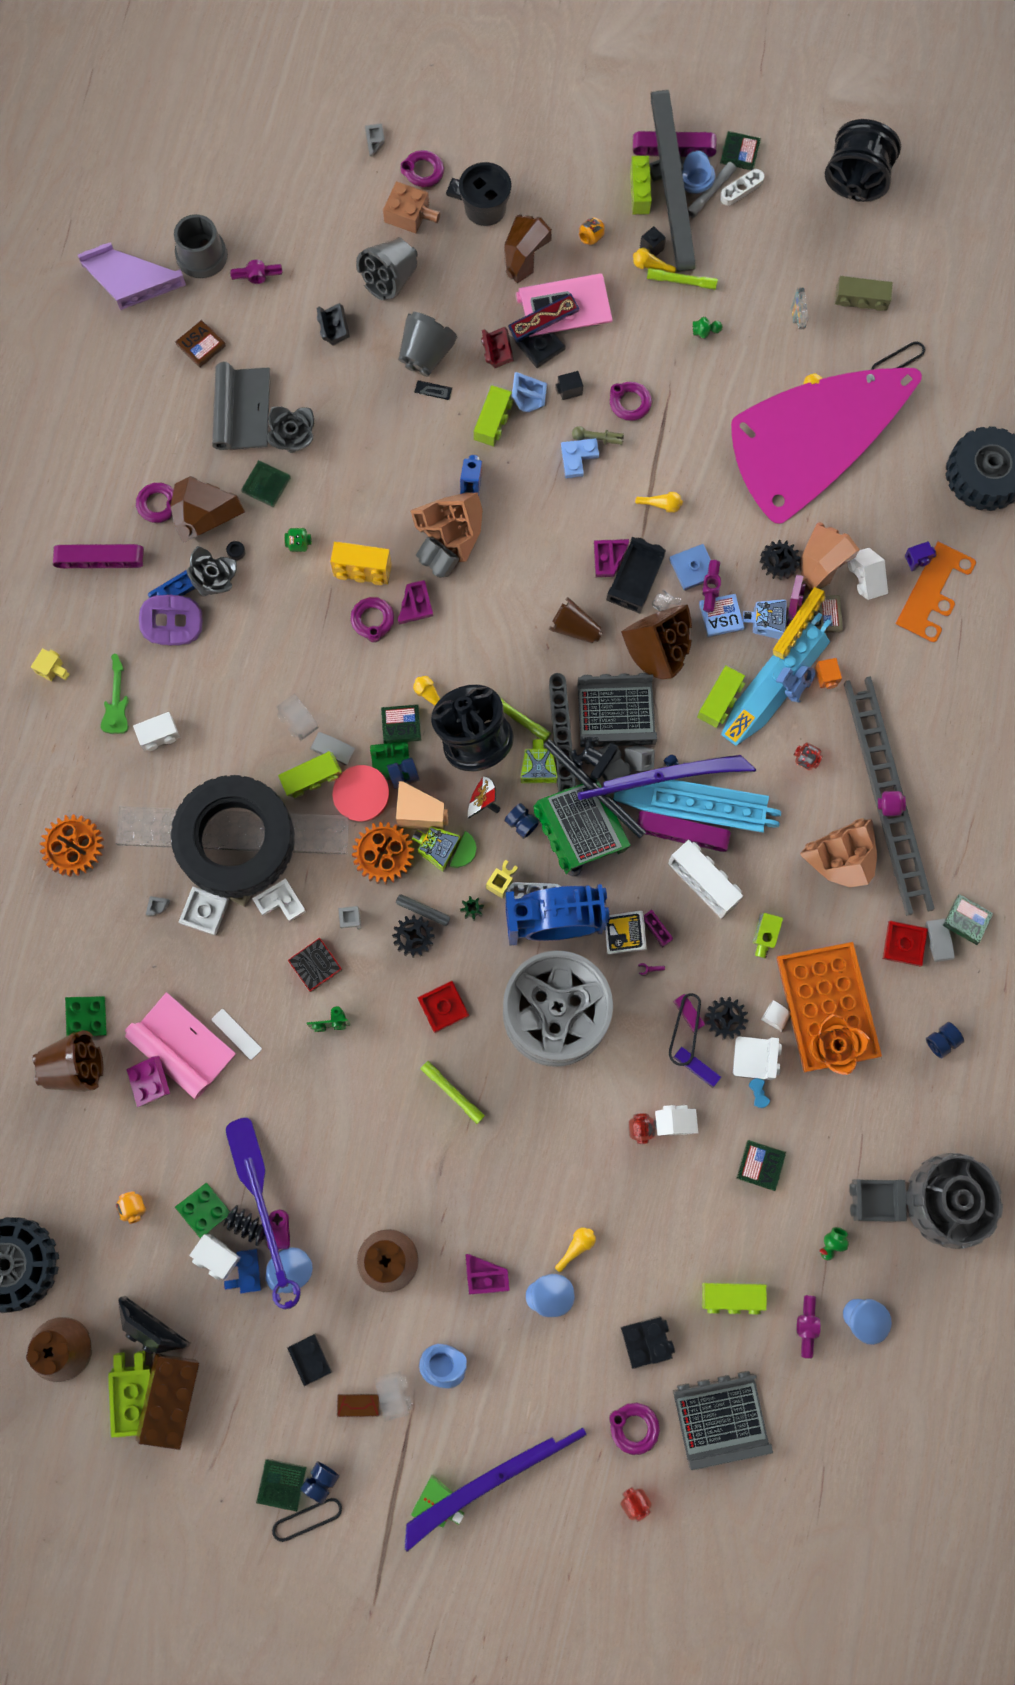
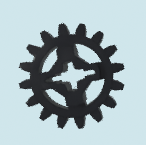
M778 540L777 544L771 541L770 546L766 545L765 551H762L760 555V563L763 564L761 569H767L766 575L773 574L772 579L779 576V579L782 580L784 575L788 579L799 568L800 563L798 562L801 559L800 556H797L799 550H793L794 544L788 546V541H785L784 544H782L781 540ZM780 556H782V561L780 562V564H778V559L780 558Z
M415 915L410 920L405 916V922L399 920L400 927L394 926V930L397 933L392 934V937L397 939L393 942L394 946L400 945L397 949L398 952L404 950V956L411 953L412 958L415 957V953H418L421 957L423 950L429 952L427 946H433V942L430 939L435 938L434 934H430L434 929L433 927H428L429 921L423 922L422 916L417 920ZM414 924L410 928H405L408 925ZM422 927L425 929L427 937L421 934ZM415 932L418 938L411 940L410 934L413 935ZM401 936L406 938V945L401 942ZM418 944H421V945H422V946H420V947H418V948H414V946H416V945H418Z
M720 997L719 1003L714 1000L712 1002L714 1007L709 1006L707 1008L710 1013L705 1014V1017L709 1018L705 1024L711 1025L709 1032L715 1031V1037L722 1035V1040H725L729 1036L730 1040L734 1039V1034L737 1036L741 1035L739 1030L744 1031L746 1029L743 1024L748 1023V1020L744 1018L748 1012L742 1011L744 1005H737L738 999L731 1002V997H728L726 1001H724L723 997ZM724 1006L722 1012H715L717 1008ZM733 1008L737 1011L738 1015L733 1012ZM726 1013L728 1014V1018H731V1020H729L727 1024L725 1022V1019L722 1018L724 1015H726ZM715 1022H718V1023H719V1025L721 1026V1029L717 1027V1025L715 1024ZM732 1024H738L736 1029L729 1031Z

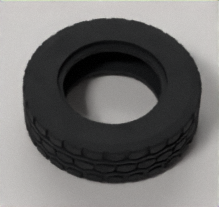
M241 775L219 776L216 779L212 778L205 781L204 784L195 787L191 793H188L175 812L176 816L173 817L171 825V846L174 857L190 880L208 893L225 898H243V896L248 897L257 894L256 892H261L267 889L270 884H274L286 870L287 864L290 863L295 845L292 819L277 793L259 780L256 781L254 778L247 776L241 777ZM230 808H244L254 812L262 819L265 829L264 841L259 852L246 863L237 866H223L211 861L206 856L202 843L203 833L208 822L219 812Z

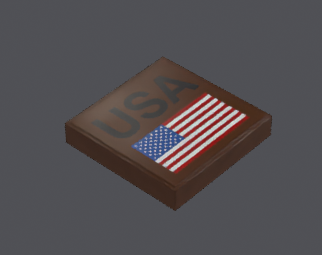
M202 320L175 341L176 345L199 368L226 346L225 342Z

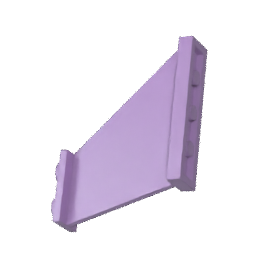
M111 242L78 254L82 267H85L117 301L120 310L186 285L181 270L173 271L113 249Z

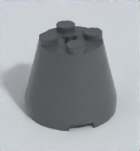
M398 237L394 240L366 248L360 252L356 259L357 272L361 273L366 282L364 286L373 296L383 301L385 299H393L416 270V257L418 253L414 247H411L401 237Z
M413 312L408 314L405 321L398 360L406 364L405 368L414 372L416 369L422 375L429 377L454 346L457 335L448 326L444 329L440 323L435 321L436 319L419 312Z

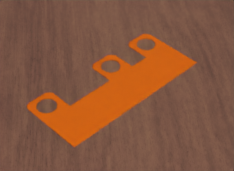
M939 541L934 547L936 557L932 558L931 562L924 567L895 623L931 642H936L942 631L939 625L927 620L931 610L944 616H949L955 606V602L952 599L940 594L952 569L954 568L969 575L976 564L975 559ZM962 559H968L971 562V567L964 570L960 567L959 562ZM941 600L948 601L950 604L949 610H940L938 607ZM928 626L936 628L937 634L934 637H928L925 634V629Z

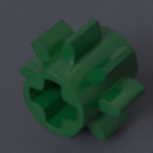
M469 896L467 902L462 900L465 908H461L460 912L466 913L465 919L472 917L473 921H475L477 915L482 917V912L479 909H483L484 905H479V898L473 900ZM475 905L476 911L472 910L469 912L468 906L472 907Z

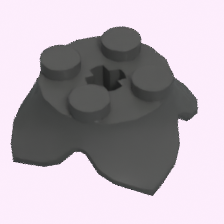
M272 407L269 413L271 431L267 434L269 444L278 449L287 450L290 453L310 445L313 440L312 430L315 420L312 409L301 407L295 412H291L286 407Z
M197 546L191 554L187 575L192 585L203 596L227 592L232 588L230 581L235 576L237 563L236 560L228 557L213 559L208 550Z

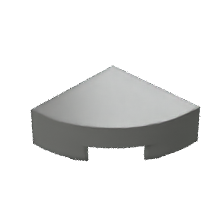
M150 896L146 916L161 914L168 907L170 900Z

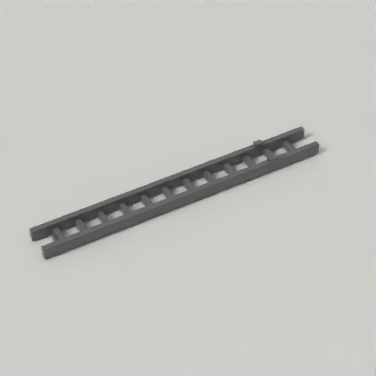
M869 676L864 680L867 691L858 692L857 695H854L850 680L845 681L844 687L878 810V798H882L881 788L893 786L894 791H900L902 796L904 795L872 678ZM869 698L872 710L859 713L856 701ZM874 716L877 728L863 730L860 718ZM879 733L882 745L868 748L865 736ZM884 751L887 763L873 765L870 753ZM889 769L892 781L878 783L875 771ZM907 806L906 811H903L901 814L902 817L891 819L884 816L882 810H878L906 916L913 914L909 898L920 895L924 897L927 911H933L935 908ZM903 822L907 835L892 837L890 824ZM908 840L911 853L897 855L894 843ZM913 858L915 872L903 874L899 861ZM918 877L922 890L907 892L904 879Z

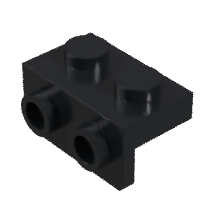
M338 303L326 310L320 306L317 307V320L321 327L320 335L324 341L326 340L331 345H334L350 337L342 304Z

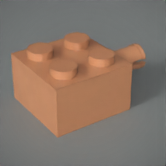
M397 181L383 208L384 223L413 233H417L423 218L438 223L440 212L428 208V192Z

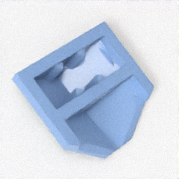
M515 372L512 397L518 408L523 412H531L545 405L547 383Z

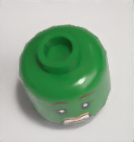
M290 528L284 534L285 547L290 552H306L308 545H312L311 534H307L305 528Z

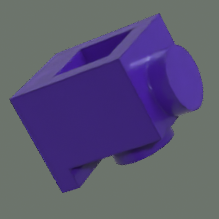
M929 541L908 548L905 554L911 572L915 571L919 565L920 567L928 565L932 558L936 557V551L933 546L931 547Z

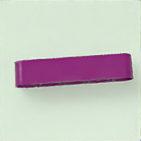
M638 131L633 134V153L635 155L659 156L655 131ZM676 132L678 150L681 157H687L689 153L694 151H701L707 157L716 155L717 142L714 133Z
M137 544L55 545L53 547V566L57 568H140L143 566L144 547Z
M648 811L639 812L637 823L646 831V835L680 843L690 840L699 847L720 852L728 850L731 832L726 829Z

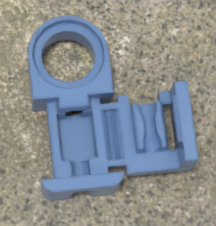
M801 666L797 673L793 675L791 668L784 667L776 682L784 685L787 689L785 694L791 701L799 703L802 692L805 688L810 687L815 678V670L812 667ZM807 671L808 674H807V678L805 679V678H804V675H805V672Z

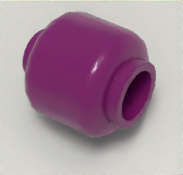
M885 791L882 793V798H878V810H882L884 816H900L903 811H906V797L902 796L900 791Z

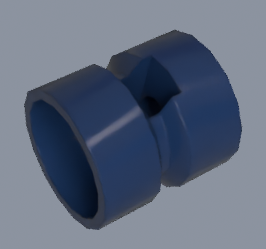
M412 757L402 760L401 764L396 762L387 765L394 789L399 788V781L408 782L409 784L420 781Z
M519 803L508 813L504 821L511 828L516 827V832L525 839L537 828L540 820L534 814H528L529 810L522 803Z
M947 1022L939 1028L938 1033L933 1032L927 1036L926 1042L932 1052L942 1059L951 1053V1048L956 1049L962 1045L964 1038L955 1025Z
M317 1461L310 1472L311 1477L306 1478L300 1489L309 1498L323 1504L330 1493L328 1489L334 1487L339 1479V1475L327 1465Z

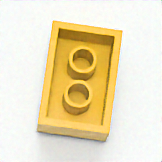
M334 541L330 560L334 577L340 580L353 579L360 583L367 581L375 585L388 584L392 566L389 549Z

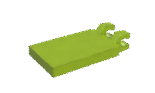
M146 1351L134 1353V1366L125 1367V1352L113 1355L114 1368H111L112 1371L108 1373L111 1438L137 1435L151 1374V1368H149V1365H146Z

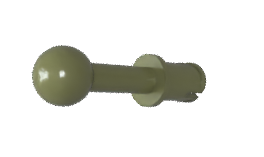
M577 426L572 430V437L575 440L597 438V440H604V444L622 445L624 433H614L605 430V433L586 431L583 427Z

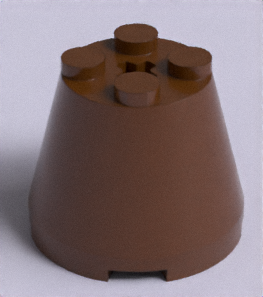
M85 1030L74 1032L34 1054L32 1060L35 1065L36 1084L38 1086L42 1085L45 1089L86 1092L97 1089L99 1087V1077L103 1076L104 1064L100 1046L96 1047L92 1040L93 1035Z
M391 1229L377 1231L366 1238L359 1249L357 1256L359 1274L363 1281L374 1290L380 1292L400 1290L409 1284L416 1274L418 1268L417 1249L412 1240L402 1232ZM384 1255H386V1258L391 1259L387 1268L384 1264H379Z
M59 1317L50 1319L39 1326L34 1332L27 1349L26 1359L31 1368L45 1380L64 1382L75 1378L86 1368L91 1359L92 1350L89 1332L82 1323L73 1318Z

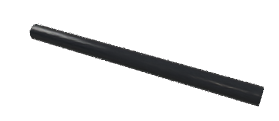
M551 739L543 745L588 790L600 788ZM608 794L596 796L639 839L646 833Z

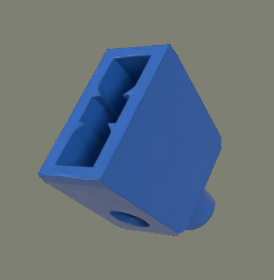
M470 455L469 459L463 460L460 494L478 493L479 496L482 461L479 460L480 458L477 455Z

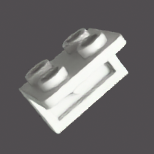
M737 1037L735 1040L733 1074L739 1077L773 1080L776 1078V1075L779 1076L780 1064L777 1063V1059L781 1055L782 1050L779 1038L771 1037L766 1040Z

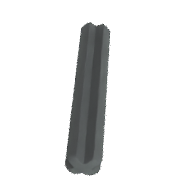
M399 894L396 899L397 905L439 924L447 926L450 921L449 915L402 894Z

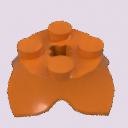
M832 1014L822 1022L818 1034L812 1038L810 1052L817 1061L827 1065L833 1072L848 1075L855 1069L857 1065L856 1059L867 1050L870 1038L862 1030L850 1028L843 1017ZM835 1041H837V1044H841V1048L838 1051L833 1047Z

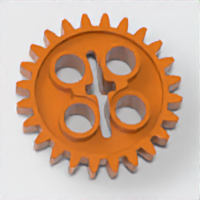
M75 814L72 815L71 819L65 815L64 821L57 818L58 824L51 822L52 829L45 828L48 834L41 835L45 839V842L40 843L42 847H45L40 850V853L45 855L42 859L45 862L48 861L46 865L49 868L53 867L52 870L55 873L59 871V874L62 876L65 872L69 877L72 876L73 872L79 876L80 870L86 874V867L93 869L94 867L91 863H99L96 856L103 855L98 851L104 848L102 844H99L104 841L99 836L101 831L99 829L95 830L97 825L95 823L91 824L92 821L90 819L85 820L82 815L78 820ZM73 829V834L66 836V832ZM61 836L71 844H75L79 849L85 851L86 854L83 855L73 847H69L65 842L59 840L58 837ZM89 839V843L86 846H82V841ZM58 845H62V849L59 852H55V848ZM78 855V859L75 862H71V857Z
M382 822L379 823V827L372 823L371 830L365 827V834L359 832L361 839L355 838V842L358 845H354L352 848L357 852L352 853V857L357 859L353 863L354 865H359L357 867L358 872L364 870L362 877L369 875L370 882L373 878H376L377 884H379L381 879L387 884V879L389 878L394 882L395 876L401 879V872L407 874L405 867H412L408 860H414V856L410 855V853L414 852V848H410L413 842L407 841L409 834L403 835V828L397 831V824L391 828L390 822L386 824V827H383ZM376 837L384 838L381 844L374 843ZM389 838H392V840L389 842V844H388L387 847H386L387 840H388ZM397 844L401 846V849L398 852H393L391 850V847L393 845ZM386 847L387 855L383 854L381 857L379 851L383 852ZM372 853L375 855V859L372 861L365 859L368 854ZM380 857H381L379 866H378L377 868H375V865L378 863V861H379V859H380ZM387 861L393 863L390 869H384L382 867L383 864Z

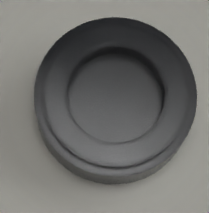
M232 541L227 545L226 552L229 558L237 561L244 557L245 548L241 542Z

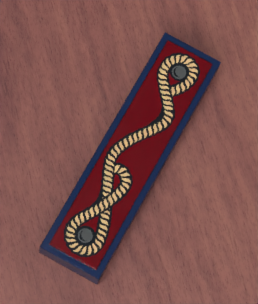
M569 294L509 324L508 328L517 343L578 312L580 308L572 294Z

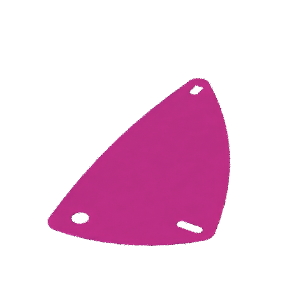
M887 368L831 376L820 379L819 384H811L809 382L781 392L736 415L731 422L735 458L750 494L766 516L774 523L780 524L785 522L836 480L868 448L894 418L922 379L921 372L916 368ZM873 374L875 381L868 383L867 375ZM908 374L912 380L906 386L901 385V380ZM740 423H746L755 432V437L750 438L740 428ZM775 495H782L784 497L785 503L782 506L777 507L773 504L772 499Z

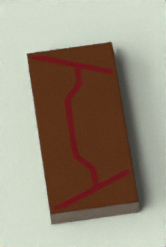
M379 1394L337 1395V1417L379 1416Z

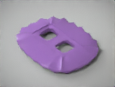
M177 595L152 596L144 601L140 608L139 629L143 637L151 643L169 646L190 644L197 640L202 631V610L198 603L189 597ZM157 614L167 615L166 626L156 625ZM175 615L186 616V625L184 627L175 626Z

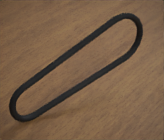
M694 993L686 994L682 999L669 1047L670 1060L678 1066L688 1065L694 1057L701 1009V1000ZM689 996H694L698 1000V1009L691 1057L685 1063H678L672 1057V1048L685 999Z

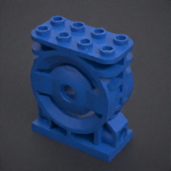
M597 884L596 889L590 887V885L554 887L528 893L519 899L514 898V891L506 892L505 910L509 946L517 945V940L525 937L528 940L553 941L589 936L596 932L598 935L602 934L606 930L608 919H610L609 908L605 907L607 899L606 887L602 888V884Z

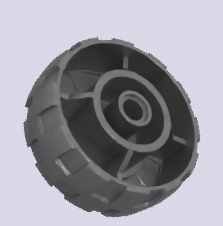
M960 1153L940 1154L922 1162V1166L912 1173L909 1179V1188L906 1191V1205L909 1208V1217L914 1227L920 1230L921 1235L931 1243L953 1249L973 1247L982 1243L983 1239L989 1238L998 1227L997 1223L1002 1216L1003 1209L1000 1195L1002 1194L998 1181L992 1176L991 1170L984 1163L974 1160V1157Z

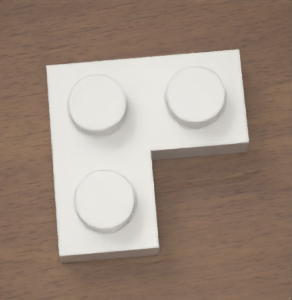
M286 878L252 898L263 916L280 906L289 922L306 912Z

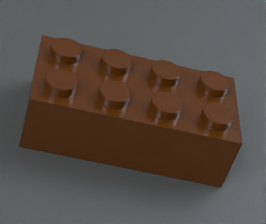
M155 1354L136 1435L138 1444L176 1450L181 1449L199 1367L197 1360Z

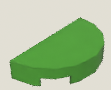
M466 831L462 836L450 867L460 868L466 866L475 858L476 843L473 837Z

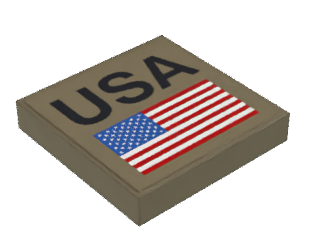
M840 595L825 596V601L820 604L819 610L814 613L813 619L818 613L822 614V618L815 626L821 629L825 621L829 619L832 622L824 633L842 632ZM803 596L802 605L808 596Z

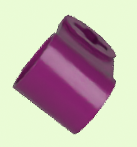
M275 1210L270 1213L269 1219L278 1249H289V1216L284 1210ZM278 1213L279 1217H283V1221L279 1222V1225L277 1221H274V1217L278 1216Z

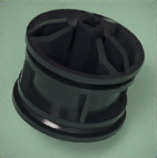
M870 119L852 120L842 125L836 134L834 153L824 173L828 186L838 195L859 202L873 201L884 196L890 188L892 167L901 152V141L897 133L889 126Z
M465 685L445 694L432 711L431 723L435 733L442 740L445 757L457 769L472 772L488 769L502 761L512 748L514 734L511 725L504 717L501 698L497 692L487 686Z

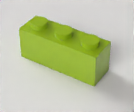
M632 156L630 167L632 215L650 214L651 182L649 156Z
M491 385L473 431L475 441L494 446L496 440H500L502 434L500 429L502 425L506 424L508 418L507 411L512 409L514 403L512 391Z
M725 665L701 707L697 718L715 728L718 727L719 723L723 724L728 716L725 712L728 707L732 709L737 700L734 696L737 692L741 693L746 684L743 682L745 675Z
M328 751L279 774L278 777L286 795L298 798L304 795V791L308 789H318L321 787V783L325 781L329 783L339 778L338 775L342 774V771L334 753Z
M702 1283V1308L708 1309V1313H720V1309H726L729 1314H741V1310H749V1314H761V1310H767L766 1285Z

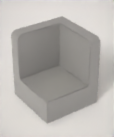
M640 745L625 748V762H628L631 769L640 772L654 768L655 750Z
M358 906L338 908L341 929L351 927L361 929Z

